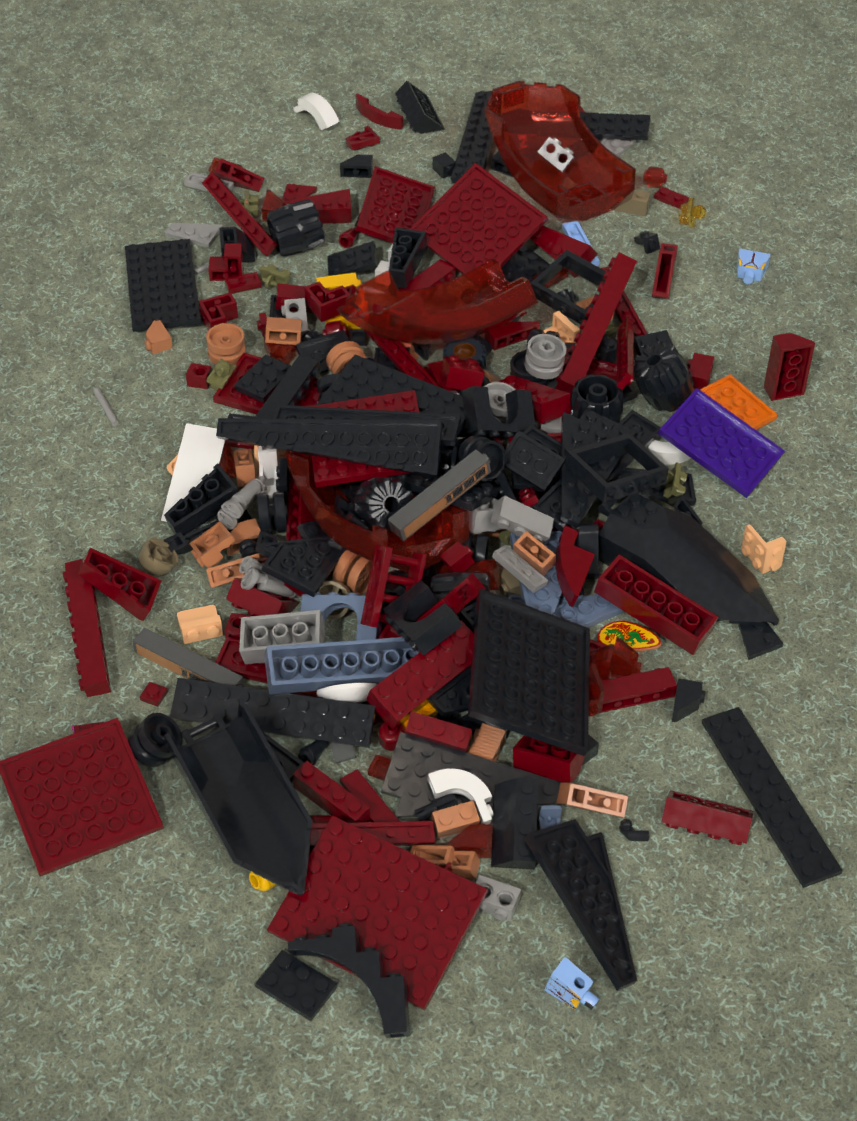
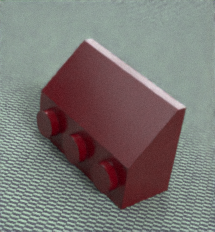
M234 578L226 600L232 602L231 605L238 609L244 608L248 610L247 613L251 616L291 613L300 603L290 597L259 590L257 583L252 589L241 588L242 578Z
M524 735L513 747V768L560 781L561 783H572L580 773L585 756Z

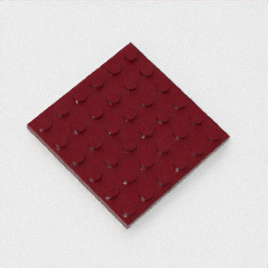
M475 163L410 230L426 232L428 248L445 262L453 265L459 273L481 289L544 225L548 217Z
M415 390L308 406L419 412ZM312 455L316 488L363 481L374 477H389L409 473Z
M118 718L0 761V775L40 877L164 829Z

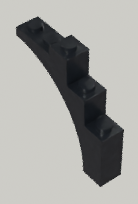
M350 923L339 924V927L332 928L333 937H330V935H318L317 939L297 937L294 938V941L288 942V951L292 956H314L328 959L342 965L357 975L369 988L376 1001L382 1019L383 1033L386 1038L410 1037L407 980L404 976H400V973L387 974V977H384L383 955L379 950L365 948L360 952L359 931L355 925L352 926Z

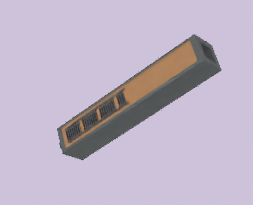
M474 450L388 518L391 531L402 541L409 538L491 472L488 456Z
M145 627L132 641L135 653L186 679L244 687L243 676Z

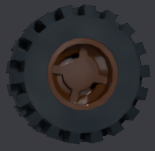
M457 337L456 340H450V343H447L443 349V359L444 356L450 357V355L458 356L463 360L471 358L477 360L482 369H486L487 351L485 345L481 344V341L475 340V338Z

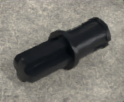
M450 794L435 802L431 800L432 803L415 809V813L419 821H424L432 817V812L458 805L454 794Z

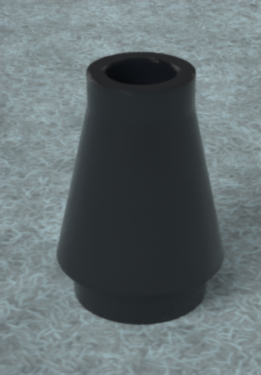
M317 740L300 749L298 758L304 763L308 761L315 765L327 747V743Z

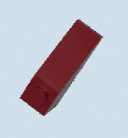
M222 158L214 172L220 179L234 182L236 187L256 192L260 191L264 181V177Z
M500 321L485 326L484 338L491 343L495 351L528 339L532 329H540V323L538 321Z

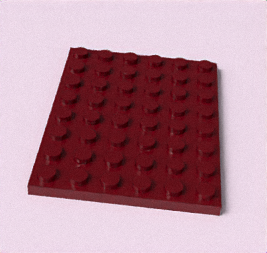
M332 816L309 856L305 893L302 896H298L289 891L267 931L289 942L294 941V938L307 937L308 939H317L318 935H330V937H333L332 928L339 927V924L350 923L352 926L355 925L359 931L360 952L365 948L379 950L383 955L384 977H387V974L400 973V976H404L407 980L408 1003L425 1011L482 905L488 889ZM321 958V959H323V960H325V961H327V962H329V963H331V964H333V965H335V966H337V967L343 969L344 971H346V972H348V973H350V974H352V975L358 977L357 975H355L353 972H351L349 969L343 967L342 965H340V964H338V963H335V962H333V961H330V960H328V959Z

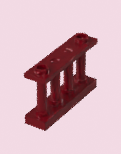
M376 545L360 624L377 628L379 621L387 623L385 620L387 615L380 613L382 602L391 603L399 596L384 594L386 582L406 585V592L422 580L423 570L426 566V554L413 552L412 558L392 554L393 548ZM390 562L409 565L408 577L388 574Z

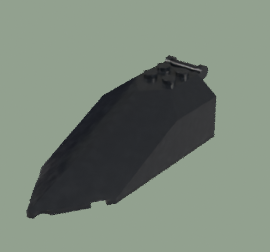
M646 492L625 496L626 499L615 509L611 507L621 498L606 503L602 502L598 506L600 513L608 517L599 533V561L609 566L618 555H621L719 617L718 619L729 620V623L761 625L762 623L769 622L773 626L778 624L779 618L776 616L753 573L690 515Z
M243 697L238 698V716L230 723L225 724L218 713L212 719L190 730L182 731V736L187 743L184 746L176 747L170 734H166L167 747L198 806L233 863L298 896H302L305 893L312 819ZM215 726H218V727H219L218 729H216V730H214V731H212V732H210V733H208V734H206V735H204V736H202V737H200V738H198V739H196V740H193V737H195V736H197V735H199V734H201V733H203V732H205V731H207V730H209V729H211V728H213V727H215Z

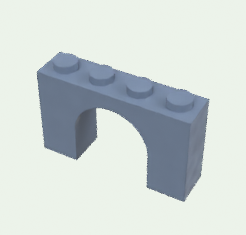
M317 592L314 597L302 594L301 612L320 610L324 621L337 609L348 608L355 611L358 619L356 640L378 639L382 630V622L380 621L377 628L360 624L366 596H359L357 593L340 595L335 592H329L328 595H321V593ZM382 602L381 614H383L384 602Z

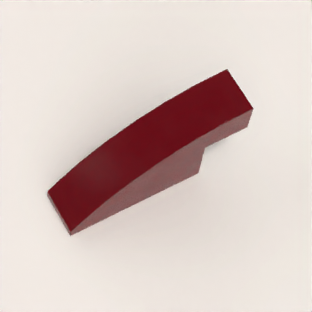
M661 243L652 297L669 298L678 245Z
M564 526L556 547L555 569L561 591L569 606L574 607L595 554L575 546L574 543L579 531Z
M471 573L435 605L423 613L415 622L426 618L444 603L457 614L478 595L480 589H485L484 585Z

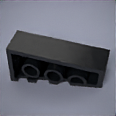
M395 227L391 250L392 255L389 263L390 286L406 289L428 248L427 234L424 231Z
M218 463L213 467L214 470L211 473L201 478L202 481L188 491L189 494L184 499L181 498L164 514L167 524L174 534L181 532L184 536L212 519L222 509L221 505L239 492L237 486Z

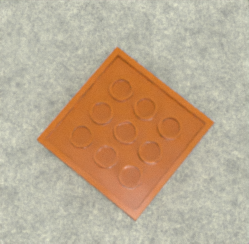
M731 374L700 389L755 430L777 419L776 412Z

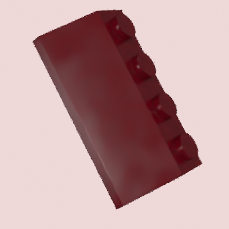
M793 333L773 336L764 382V389L771 401L804 395L815 347L814 341Z
M670 790L661 822L666 823L665 826L678 829L679 826L687 828L686 831L689 833L699 834V832L708 834V837L720 840L722 837L729 839V842L732 844L742 845V843L747 844L754 811Z

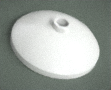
M349 683L334 685L317 690V696L324 699L360 704L367 701L366 698L369 691L377 684Z

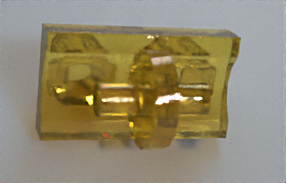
M694 197L689 198L688 203L681 204L679 221L681 225L689 224L690 228H695L696 218H703L706 215V209L701 205L694 206Z

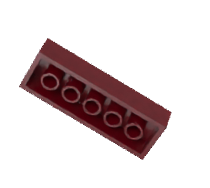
M618 555L598 578L594 590L602 598L692 655L696 653L713 631L719 618L621 555Z
M462 620L460 622L463 626L424 656L419 652L369 691L366 700L375 707L377 713L392 730L405 722L410 717L411 711H419L429 703V699L472 667L474 633Z

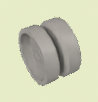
M538 334L528 341L524 363L526 370L532 376L540 379H553L559 376L563 369L567 349L565 343L560 338L550 334Z
M503 382L489 383L484 387H488L491 411L499 422L505 424L508 417L505 394L516 389Z

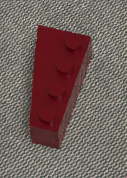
M350 189L286 201L287 205L307 199L311 200L315 204L319 212V220L323 224L352 223Z
M542 226L530 238L537 247L554 261L566 250L588 262H591L598 255L591 245L545 226ZM566 267L563 268L574 278L578 276V274Z
M512 375L499 381L511 385L516 390L531 391L534 420L541 424L562 417L564 412L571 413V399L568 392Z
M91 547L84 556L77 572L79 576L141 621H144L151 611L162 582L160 579Z

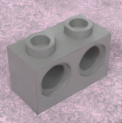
M549 137L538 153L563 173L574 159V156H572L573 152L567 147L565 149L561 147V142L555 137L553 139ZM549 145L555 146V151L553 153L547 152V147ZM563 154L568 157L565 163L559 162V157Z
M305 298L284 300V305L281 306L282 316H286L289 319H302V336L308 330ZM291 307H296L298 311L292 313L289 311V309Z
M479 875L476 884L488 889V893L478 913L486 912L498 920L512 921L520 902L521 889Z

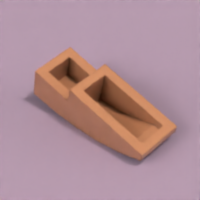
M412 845L410 853L442 868H445L448 862L452 863L453 873L465 879H476L481 862L475 851H455L453 846Z

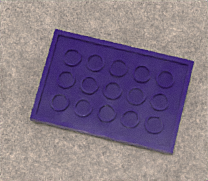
M698 388L695 389L657 433L746 498L785 452Z

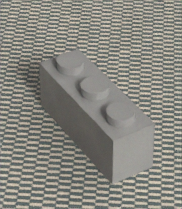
M503 496L495 502L491 523L499 528L509 530L519 537L527 531L541 543L550 539L554 518L507 496Z

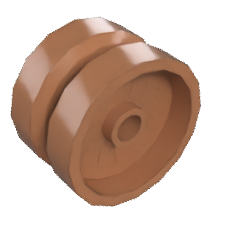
M222 323L215 325L207 332L208 357L215 365L220 359L235 365L242 354L246 353L244 332L239 326Z
M345 341L337 344L329 351L326 357V365L332 374L342 372L355 354L366 359L367 357L358 343Z
M354 547L348 548L339 558L332 580L343 582L348 586L351 593H357L359 596H362L368 588L373 557L368 554L364 555L362 551Z

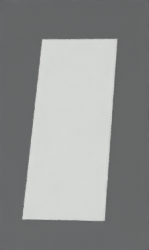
M186 423L161 521L167 522L164 514L181 498L184 499L189 494L188 491L193 486L196 487L202 481L201 478L214 470L213 467L217 463L219 464L225 440L217 438L216 428Z

